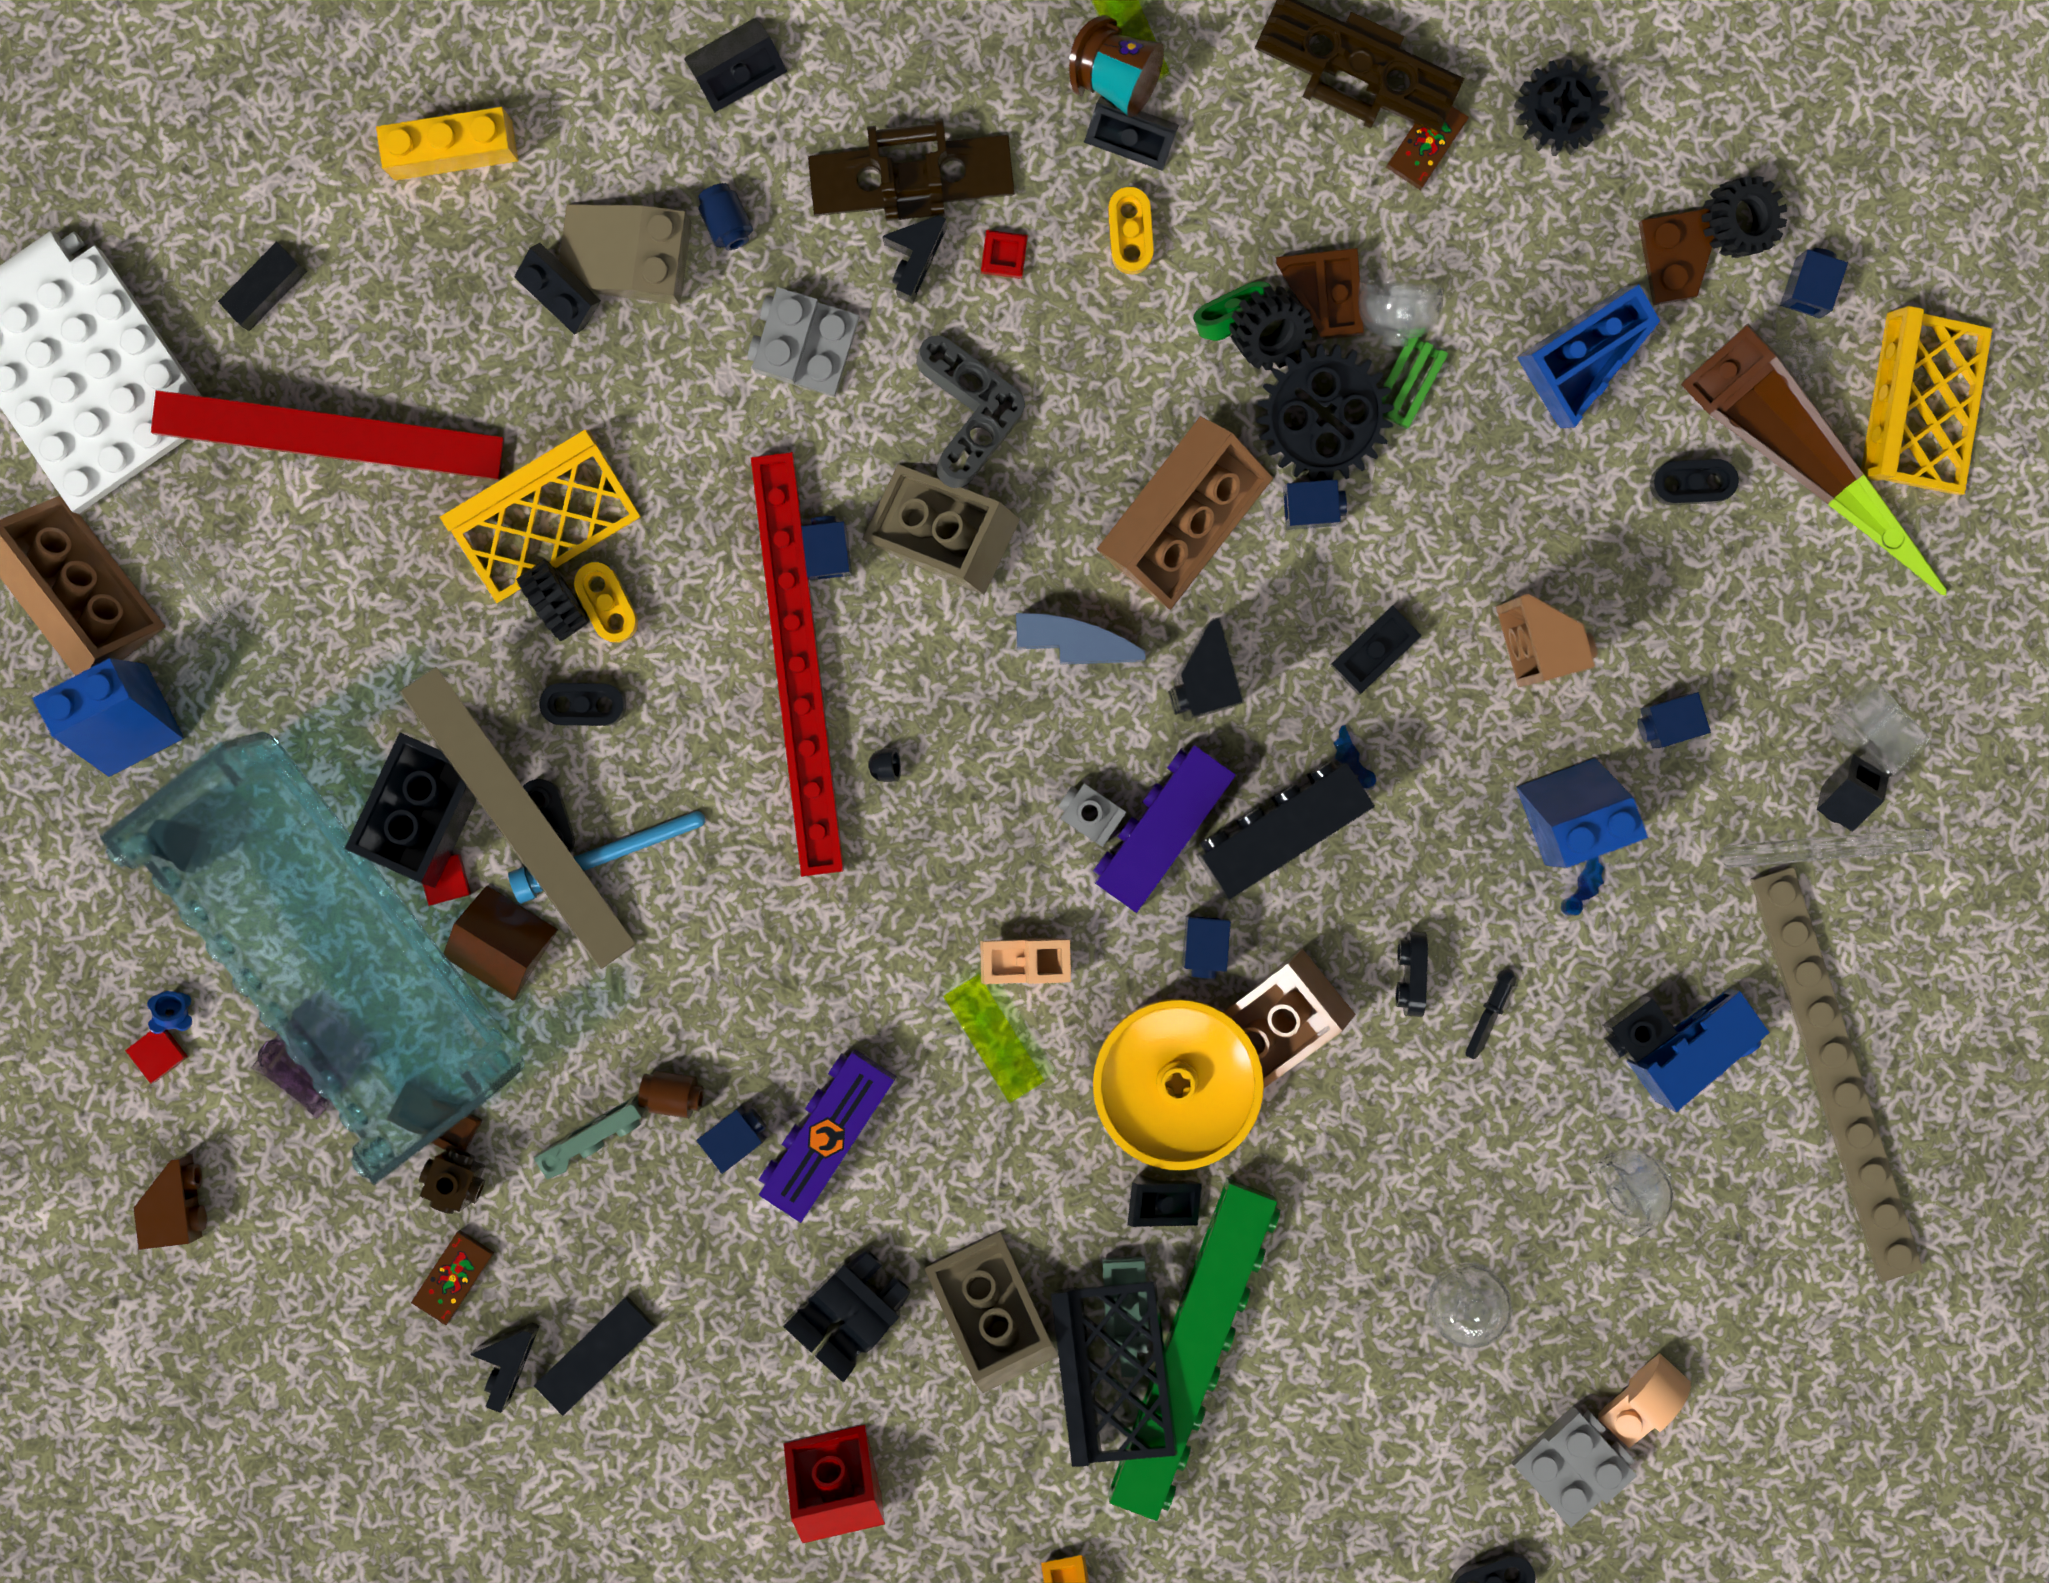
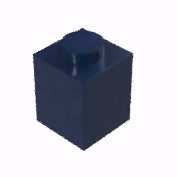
M1812 248L1811 250H1806L1795 258L1780 306L1819 319L1832 312L1848 262L1836 259L1837 255L1827 249Z
M1338 480L1287 483L1283 487L1286 530L1335 527L1341 522L1340 516H1346L1347 514L1345 490H1338Z
M821 516L812 518L811 525L801 526L807 577L810 580L852 576L847 526L844 521L836 522V516Z
M1699 692L1640 708L1642 718H1639L1637 721L1638 729L1645 743L1650 742L1652 749L1663 748L1711 733Z
M1186 916L1182 967L1184 969H1191L1192 977L1215 979L1217 971L1227 972L1231 925L1229 919Z
M740 1105L703 1133L696 1141L720 1173L723 1174L765 1141L766 1136L762 1131L766 1129V1125L754 1109L750 1108L746 1111Z

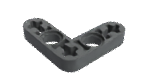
M931 336L922 342L917 354L916 364L919 371L974 411L972 416L944 449L937 464L938 477L945 485L951 488L965 487L974 479L1018 423L1025 408V400L1015 387L952 341L943 336ZM938 351L944 354L943 360L939 359L936 363L929 360L930 355L934 356ZM957 362L959 365L951 377L948 375L949 369L952 370L954 363ZM964 374L975 375L981 382V388L975 391L967 390L961 385L959 377ZM1005 401H1009L1012 404L1010 410L1007 409L997 423L992 417L995 415L999 404L1002 405ZM975 428H983L990 433L992 442L988 445H979L971 439L970 431ZM965 450L970 456L967 458L963 470L959 469L956 473L951 471V463L955 464Z

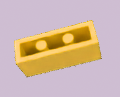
M503 107L376 126L382 169L394 181L519 161L513 122Z

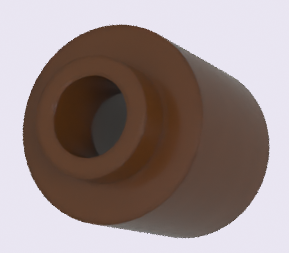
M655 1071L654 1074L645 1073L639 1088L638 1104L640 1107L648 1108L649 1113L689 1119L693 1111H700L704 1088L697 1085L698 1080L696 1076Z

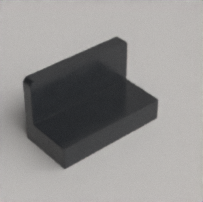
M757 18L751 19L684 58L714 113L788 72L770 36Z

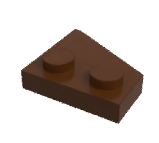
M1703 209L1645 219L1638 223L1653 306L1694 299L1698 296L1712 250V246L1709 243L1714 239L1713 235L1705 237L1703 231L1710 228L1709 222H1702V215L1710 213V210Z
M1358 248L1276 257L1277 267L1294 295L1309 312L1313 326L1322 340L1364 336Z

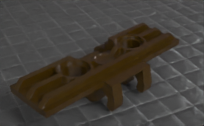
M1297 0L1276 1L1254 48L1311 75V79L1302 96L1303 98L1310 101L1311 97L1361 119L1365 121L1363 126L1369 129L1372 128L1380 108L1439 134L1465 79L1401 49L1400 46L1405 37L1353 12H1350L1345 23ZM1316 35L1329 37L1333 43L1332 52L1325 56L1316 55L1310 48V39ZM1339 70L1368 84L1366 91L1376 95L1373 105L1319 81L1323 72L1336 76ZM1394 70L1403 71L1409 77L1410 86L1401 92L1394 91L1387 84V75Z
M943 118L935 119V124L879 130L876 129V125L867 126L869 149L808 156L814 216L884 209L886 221L945 215L944 203L1015 195L1009 136L1002 135L946 141ZM937 141L938 150L925 154L926 160L893 163L892 157H880L879 147ZM949 161L960 162L965 168V175L958 182H948L941 175L942 167ZM865 170H875L881 175V184L874 191H864L858 185V177Z

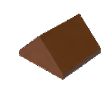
M486 885L454 923L442 957L514 1001L559 929Z

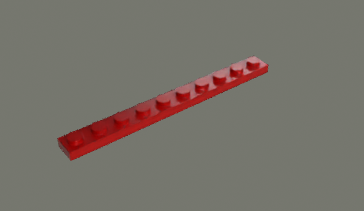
M793 452L750 457L801 877L843 872L844 864L812 599L805 563L801 528L803 525L795 458Z

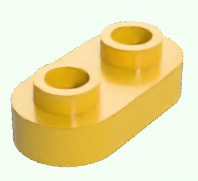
M1124 187L1112 195L1108 206L1111 259L1119 271L1134 275L1146 270L1153 258L1151 206L1147 195L1143 191L1135 187ZM1123 206H1134L1137 214L1133 218L1124 217L1121 213ZM1130 246L1136 247L1140 252V256L1136 260L1127 259L1124 255L1126 248Z
M591 562L582 566L576 573L574 588L595 631L601 638L612 643H622L629 640L637 630L638 617L618 576L613 569L603 563ZM596 577H602L605 581V587L600 592H594L591 589V581ZM615 614H620L624 618V625L618 630H613L610 626V619Z

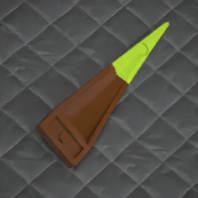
M1749 323L1682 381L1681 385L1711 417L1818 496L1938 593L1947 596L1946 587L1780 355L1765 342Z

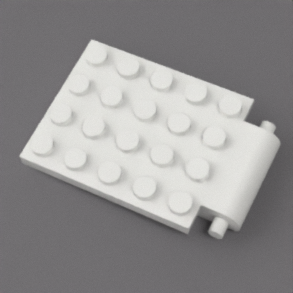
M51 230L0 265V408L70 510L80 514L187 440L153 435L151 433L156 390L195 396L202 395L104 253L94 245L77 258H74L72 254L85 246L79 235L73 231L61 240L59 235Z

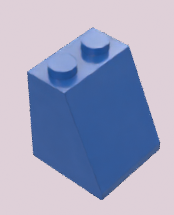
M109 658L32 698L51 736L108 777L185 739L147 664Z
M1596 758L1516 787L1545 866L1568 868L1648 838L1634 797Z

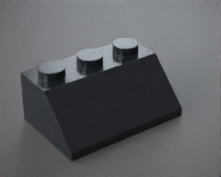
M1220 618L1210 620L1201 630L1173 680V688L1168 691L1174 714L1182 713L1184 721L1230 709L1243 703Z
M399 732L344 849L414 881L435 888L477 799L441 750Z

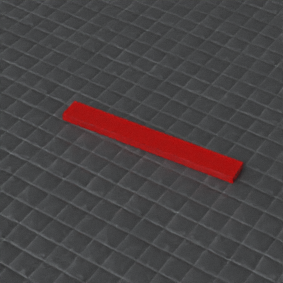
M157 390L155 392L151 433L159 436L500 480L504 437Z

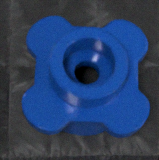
M166 991L152 996L147 1002V1007L151 1010L152 1019L148 1022L150 1031L155 1034H161L168 1029H178L179 1031L189 1029L193 1023L192 1017L188 1015V1007L191 1004L190 996L173 991ZM172 1010L174 1011V1014L168 1016L166 1015V1012Z

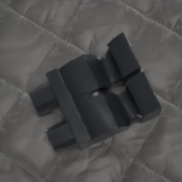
M867 1248L853 1257L850 1262L845 1259L809 1295L808 1301L805 1304H801L786 1318L783 1325L792 1336L812 1353L825 1338L828 1326L831 1323L836 1324L843 1320L839 1329L831 1333L823 1341L815 1354V1357L843 1383L856 1367L859 1354L870 1351L899 1319V1309L911 1293V1289L895 1275L880 1291L868 1281L882 1266V1263Z

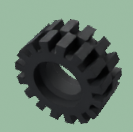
M1746 176L1719 185L1720 188L1714 189L1709 194L1713 199L1706 200L1703 208L1710 210V213L1702 215V222H1709L1710 228L1703 231L1705 237L1714 236V239L1709 243L1713 249L1722 247L1719 252L1724 256L1731 255V258H1740L1764 252V250L1775 246L1773 241L1780 240L1783 235L1777 229L1786 227L1787 219L1780 218V213L1787 212L1786 204L1778 205L1777 201L1783 198L1781 191L1771 192L1775 186L1774 183L1771 181L1763 182L1764 177L1761 176L1752 178L1751 176ZM1740 201H1744L1752 212L1753 224L1749 233L1743 232L1737 223L1736 209Z
M1271 286L1263 287L1264 295H1260L1257 290L1252 292L1250 295L1253 300L1248 303L1243 299L1239 303L1243 311L1238 312L1234 310L1232 315L1236 323H1230L1229 330L1233 334L1230 337L1249 364L1251 363L1257 369L1263 366L1265 370H1271L1273 363L1278 368L1285 367L1284 357L1288 356L1296 360L1298 357L1294 352L1302 347L1307 348L1303 339L1311 340L1313 333L1309 328L1313 327V321L1309 317V312L1290 290L1286 291L1284 287L1277 286L1275 291ZM1283 319L1275 332L1266 337L1259 338L1267 325L1275 320Z
M546 559L516 579L531 607L535 609L538 617L544 621L545 626L551 630L552 634L559 641L565 640L590 623V619L586 611L581 607V603L567 586L563 577L559 575L558 571Z

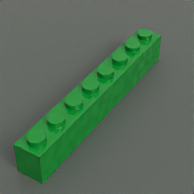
M1226 1178L1164 1343L1178 1454L1169 1457L1121 1460L1108 1491L1109 1504L1154 1521H1158L1162 1509L1169 1510L1176 1491V1486L1171 1485L1176 1470L1183 1471L1189 1459L1191 1447L1186 1444L1192 1430L1198 1432L1205 1416L1206 1407L1201 1405L1207 1390L1214 1391L1220 1376L1221 1367L1216 1366L1221 1351L1228 1352L1232 1345L1236 1328L1232 1327L1231 1324L1236 1311L1243 1312L1249 1300L1251 1288L1246 1287L1251 1271L1258 1273L1263 1263L1266 1249L1262 1248L1261 1245L1266 1232H1274L1280 1217L1281 1210L1276 1208L1277 1200L1273 1195ZM1150 1380L1143 1398V1402L1151 1408L1159 1398L1158 1385ZM1161 1405L1154 1411L1160 1417H1162ZM1140 1409L1131 1430L1132 1432L1146 1415ZM1149 1418L1137 1436L1150 1447L1166 1446L1164 1429ZM1131 1441L1126 1449L1139 1447Z

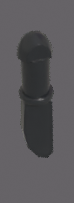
M1510 969L1499 972L1489 999L1483 1005L1486 1009L1479 1020L1465 1053V1056L1473 1060L1483 1050L1498 1014H1503L1504 1011L1502 1009L1512 987L1515 986L1516 976Z

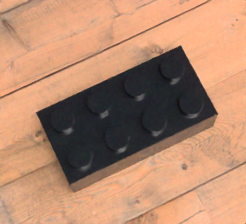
M1333 760L1330 762L1326 761L1306 774L1310 782L1300 788L1297 784H1290L1270 797L1274 803L1271 807L1264 811L1261 807H1255L1235 820L1239 827L1232 832L1226 834L1224 830H1219L1199 843L1203 850L1197 853L1196 856L1224 898L1230 900L1375 807L1348 763L1335 765Z

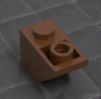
M185 1154L170 1160L134 1206L138 1250L190 1244L203 1237L202 1231L207 1226V1213L205 1207L198 1203L197 1189L202 1184V1172L199 1164H194L193 1154Z

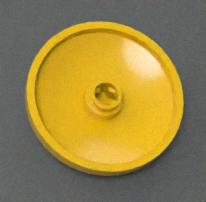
M1165 999L1137 1008L1119 1021L1110 1031L1096 1058L1093 1074V1094L1095 1106L1104 1128L1114 1142L1126 1153L1153 1167L1167 1170H1190L1219 1161L1236 1149L1249 1134L1257 1120L1263 1100L1262 1066L1253 1043L1240 1025L1230 1016L1203 1002L1190 999Z

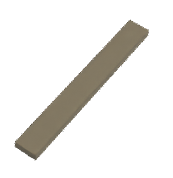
M432 668L398 691L597 966L603 969L636 945L438 668Z

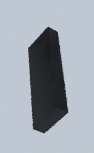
M626 1296L538 1380L534 1387L564 1416L656 1325Z

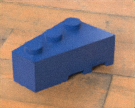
M1639 284L1624 287L1517 356L1528 378L1560 429L1575 428L1583 418L1582 415L1597 396L1602 395L1609 386V381L1621 366L1630 360L1658 325L1660 319Z
M1728 988L1677 1024L1674 1028L1678 1033L1637 1063L1631 1060H1627V1063L1656 1103L1678 1112L1737 1060L1756 1051L1762 1045L1761 1040L1770 1032L1743 994L1738 990Z

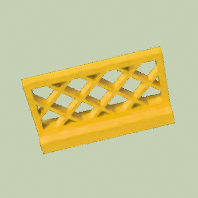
M1906 306L1887 313L1861 470L1868 480H1885L1957 495L1965 494L1993 328L1924 314V309ZM1922 325L1932 327L1941 341L1940 344L1929 352L1926 351L1920 341ZM1948 331L1955 332V333H1953V334L1950 336V334L1948 333ZM1964 334L1978 337L1975 355L1968 360H1965L1954 342ZM1945 348L1955 363L1956 368L1943 377L1933 362L1932 357ZM1923 365L1934 384L1920 394L1913 383L1914 371ZM1961 373L1969 383L1970 388L1968 396L1959 402L1947 383ZM1939 390L1950 409L1938 418H1935L1925 399ZM1916 406L1927 426L1913 435L1906 424L1907 412ZM1952 415H1955L1962 424L1963 430L1962 436L1951 443L1940 424ZM1929 432H1932L1943 450L1929 460L1917 441ZM1909 448L1920 467L1911 474L1897 472L1900 454ZM1946 456L1949 457L1956 467L1954 483L1942 481L1933 467ZM1923 473H1925L1926 476H1927V478H1925V477H1920V475H1922Z
M585 429L441 515L439 518L448 532L451 531L497 604L521 589L516 579L523 574L524 567L531 569L536 566V564L525 562L531 538L554 544L550 563L554 568H557L641 516L599 449L591 432ZM591 457H594L602 470L599 488L575 483L578 466ZM572 469L569 481L558 478ZM606 479L615 492L604 490ZM549 482H555L568 486L563 510L539 504L544 485ZM573 488L597 493L592 517L568 511ZM535 491L533 502L521 500ZM606 495L620 499L629 515L615 523L597 519L602 496ZM514 503L532 507L527 531L503 526L506 509ZM537 509L561 515L556 539L532 533ZM499 513L497 524L486 522V520ZM567 517L591 522L587 540L579 545L561 540ZM596 524L607 526V528L593 536ZM478 525L496 529L491 552L488 553L474 549L464 533ZM501 531L525 536L520 560L496 555ZM560 545L572 548L557 557ZM479 556L489 558L487 569ZM495 560L518 565L515 583L502 591L499 590L491 577Z

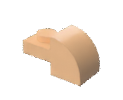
M1031 938L980 941L982 984L1071 982L1069 939Z
M1659 1353L1634 1374L1629 1380L1628 1388L1599 1412L1598 1420L1630 1448L1654 1428L1661 1432L1680 1412L1689 1396L1691 1381Z

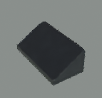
M1100 97L1096 103L1084 143L1163 171L1179 124L1140 111L1134 117H1128L1112 102L1104 97Z
M275 242L218 302L241 327L250 331L308 271L278 242Z

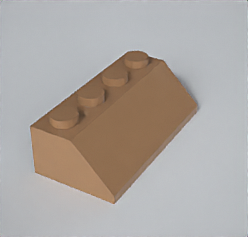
M1200 416L1096 550L1115 568L1171 610L1269 485L1273 477L1232 432Z
M61 495L0 519V578L75 676L109 658L124 660L166 627L83 518L70 510Z

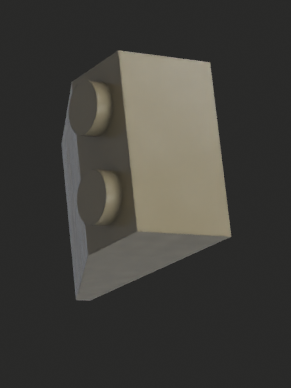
M567 205L559 261L594 294L680 305L692 222L685 211L651 206Z
M898 464L862 540L943 579L985 595L1020 519L997 500L961 487L951 488L940 479Z
M1001 1232L993 1234L924 1268L971 1377L982 1393L1058 1357V1352Z

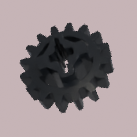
M1569 59L1566 60L1561 69H1558L1554 60L1550 61L1545 67V74L1536 68L1530 75L1531 82L1524 81L1519 89L1524 96L1519 97L1514 104V108L1524 111L1515 121L1516 125H1527L1528 127L1523 139L1528 140L1535 136L1538 139L1536 144L1537 151H1540L1546 144L1551 145L1552 156H1557L1563 146L1566 147L1569 155L1574 154L1578 150L1579 143L1585 148L1588 147L1594 140L1592 134L1598 135L1605 126L1598 119L1605 118L1610 108L1600 105L1609 95L1608 91H1597L1595 88L1601 77L1597 75L1589 80L1585 76L1588 66L1584 64L1578 72L1572 70V60ZM1555 83L1552 92H1543L1541 95L1537 94L1544 86ZM1561 96L1564 109L1569 110L1563 119L1561 107L1555 105ZM1538 118H1541L1549 129H1547ZM1586 121L1581 129L1568 133L1571 123Z

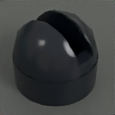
M897 748L881 749L871 755L868 761V768L874 779L881 782H897L900 780L901 763Z

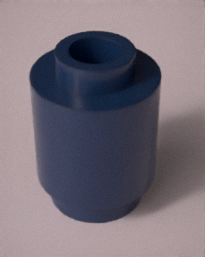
M727 183L715 184L703 190L698 196L700 202L698 210L714 245L719 248L725 247L728 251L744 246L749 241L748 236L752 233L753 227L737 192L731 190Z

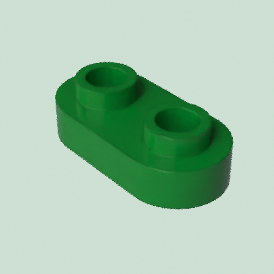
M1262 281L1251 282L1202 305L1193 316L1199 336L1213 341H1220L1231 335L1229 330L1230 323H1236L1232 318L1234 310L1238 312L1243 311L1239 303L1243 299L1250 303L1253 300L1250 295L1252 292L1257 290L1260 295H1264L1263 287L1271 285Z

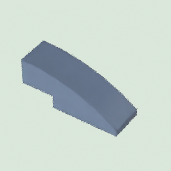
M1016 613L1017 650L1059 648L1060 665L1145 661L1144 650L1123 637L1098 626L1072 618L1048 614Z

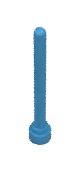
M694 811L577 855L574 859L582 870L585 871L697 829L704 825L705 816L702 812ZM525 866L508 872L511 888L520 904L537 898V893L543 891Z

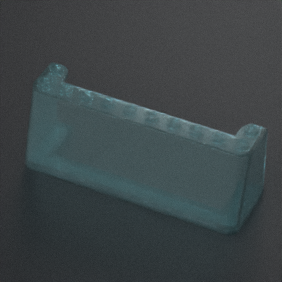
M264 731L222 741L102 834L100 839L107 846L106 852L116 865L120 867L126 866L131 869L146 866L152 873L151 878L154 885L162 893L169 895L179 908L178 912L183 922L190 928L196 929L206 942L205 947L209 955L215 961L225 966L233 976L232 982L235 988L243 996L249 997L259 1009V1016L264 1025L270 1030L277 1032L286 1044V1051L295 1063L303 1065L313 1078L312 1083L316 1091L322 1097L332 1102L339 1111V1118L342 1124L349 1131L356 1133L361 1139L352 1147V1165L362 1177L368 1178L375 1185L500 1091L525 1068L523 1056L374 863L344 849L351 834L283 746L273 736Z

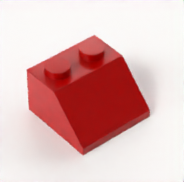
M866 1425L783 1444L790 1516L802 1543L885 1525L881 1489Z

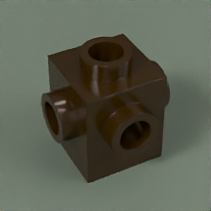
M452 1148L450 1152L445 1150L435 1156L434 1160L429 1158L425 1163L419 1178V1182L424 1184L419 1197L429 1200V1206L437 1211L453 1214L454 1211L460 1212L470 1203L475 1204L478 1201L485 1185V1180L481 1178L485 1165L474 1161L475 1156L466 1151ZM445 1177L452 1180L453 1188L442 1184Z

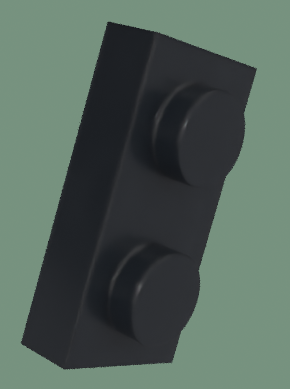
M541 243L529 248L514 276L574 335L586 327L601 302L589 288Z
M1392 605L1349 645L1330 666L1360 695L1422 635Z

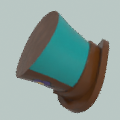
M1108 15L1098 16L1083 26L1073 42L1069 60L1072 90L1074 94L1079 96L1084 95L1085 89L1092 93L1096 91L1112 102L1128 117H1134L1143 109L1155 89L1163 64L1164 46L1160 42L1123 35V31L1117 27L1115 19Z

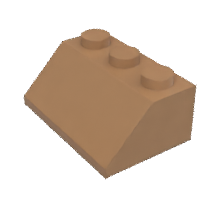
M1530 594L1520 596L1496 607L1518 688L1595 667L1593 658L1597 657L1596 643L1592 634L1585 632L1582 623Z

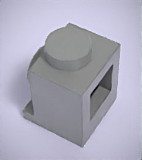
M1083 784L1079 790L1071 786L1058 806L1064 811L1060 817L1061 820L1101 847L1104 846L1126 814V811L1086 784ZM1090 804L1097 808L1098 815L1095 820L1086 821L1083 819L1081 811L1084 806Z

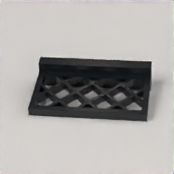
M1156 1280L1086 1288L1072 1287L1059 1289L1051 1293L1072 1467L1089 1466L1091 1463L1176 1456L1178 1452ZM1146 1292L1148 1311L1140 1321L1120 1306L1130 1293ZM1122 1294L1116 1302L1108 1296ZM1098 1296L1111 1307L1099 1325L1085 1315L1083 1298ZM1115 1312L1135 1327L1122 1345L1103 1330ZM1149 1318L1151 1331L1144 1326ZM1086 1326L1093 1331L1089 1338L1087 1336ZM1139 1331L1153 1342L1154 1354L1146 1364H1143L1126 1349ZM1097 1335L1116 1350V1353L1104 1368L1090 1358L1089 1346ZM1120 1355L1140 1370L1127 1388L1108 1373ZM1154 1361L1157 1375L1149 1369ZM1092 1369L1098 1374L1097 1378L1094 1381L1092 1377ZM1144 1374L1157 1384L1159 1389V1398L1151 1408L1131 1392ZM1102 1379L1106 1380L1122 1394L1110 1411H1107L1095 1400L1094 1389ZM1126 1398L1146 1414L1133 1432L1113 1416ZM1159 1405H1161L1162 1417L1154 1412ZM1097 1412L1104 1418L1099 1425ZM1149 1418L1164 1429L1166 1446L1150 1447L1137 1436ZM1107 1422L1111 1423L1127 1437L1119 1450H1101L1100 1431ZM1131 1441L1139 1447L1126 1449Z

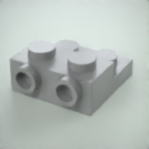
M777 287L774 297L766 295L761 308L760 319L766 321L762 337L754 335L749 347L748 360L754 361L752 369L757 374L836 397L860 316L819 303L815 298Z
M1574 1406L1511 1462L1570 1528L1580 1521L1601 1500L1605 1504L1609 1503L1637 1477L1636 1473L1629 1467L1635 1462L1630 1454L1618 1441L1610 1446L1601 1436L1607 1429L1589 1410L1581 1415Z

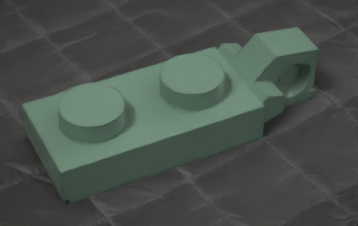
M635 1095L568 1134L564 1139L539 1152L534 1157V1160L546 1179L565 1173L569 1168L572 1157L580 1153L582 1158H586L600 1150L605 1145L602 1140L616 1132L619 1137H622L640 1126L639 1119L646 1108L639 1106L638 1097Z
M1145 1256L1102 1258L1104 1286L1146 1281ZM1146 1292L1130 1293L1120 1306L1140 1321L1148 1311ZM1122 1294L1108 1296L1116 1302ZM1105 1303V1316H1106V1314L1109 1312V1310L1111 1309V1307L1108 1306L1106 1303ZM1115 1312L1106 1324V1333L1122 1345L1135 1327ZM1148 1320L1144 1324L1146 1328H1148ZM1139 1331L1126 1349L1137 1358V1353H1148L1147 1344H1149V1339ZM1107 1343L1109 1354L1114 1355L1116 1350ZM1120 1355L1121 1378L1136 1377L1138 1369Z

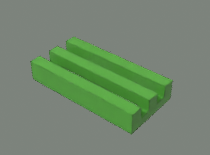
M1413 334L1408 337L1382 386L1392 389L1412 349L1415 348L1420 351L1392 404L1394 405V410L1383 413L1384 418L1405 429L1410 427L1448 355L1442 349L1439 351L1433 348L1434 345L1427 341L1424 343L1418 340L1419 337ZM1430 356L1435 360L1406 415L1402 417L1398 412L1427 357ZM1388 395L1381 398L1383 403L1385 402Z

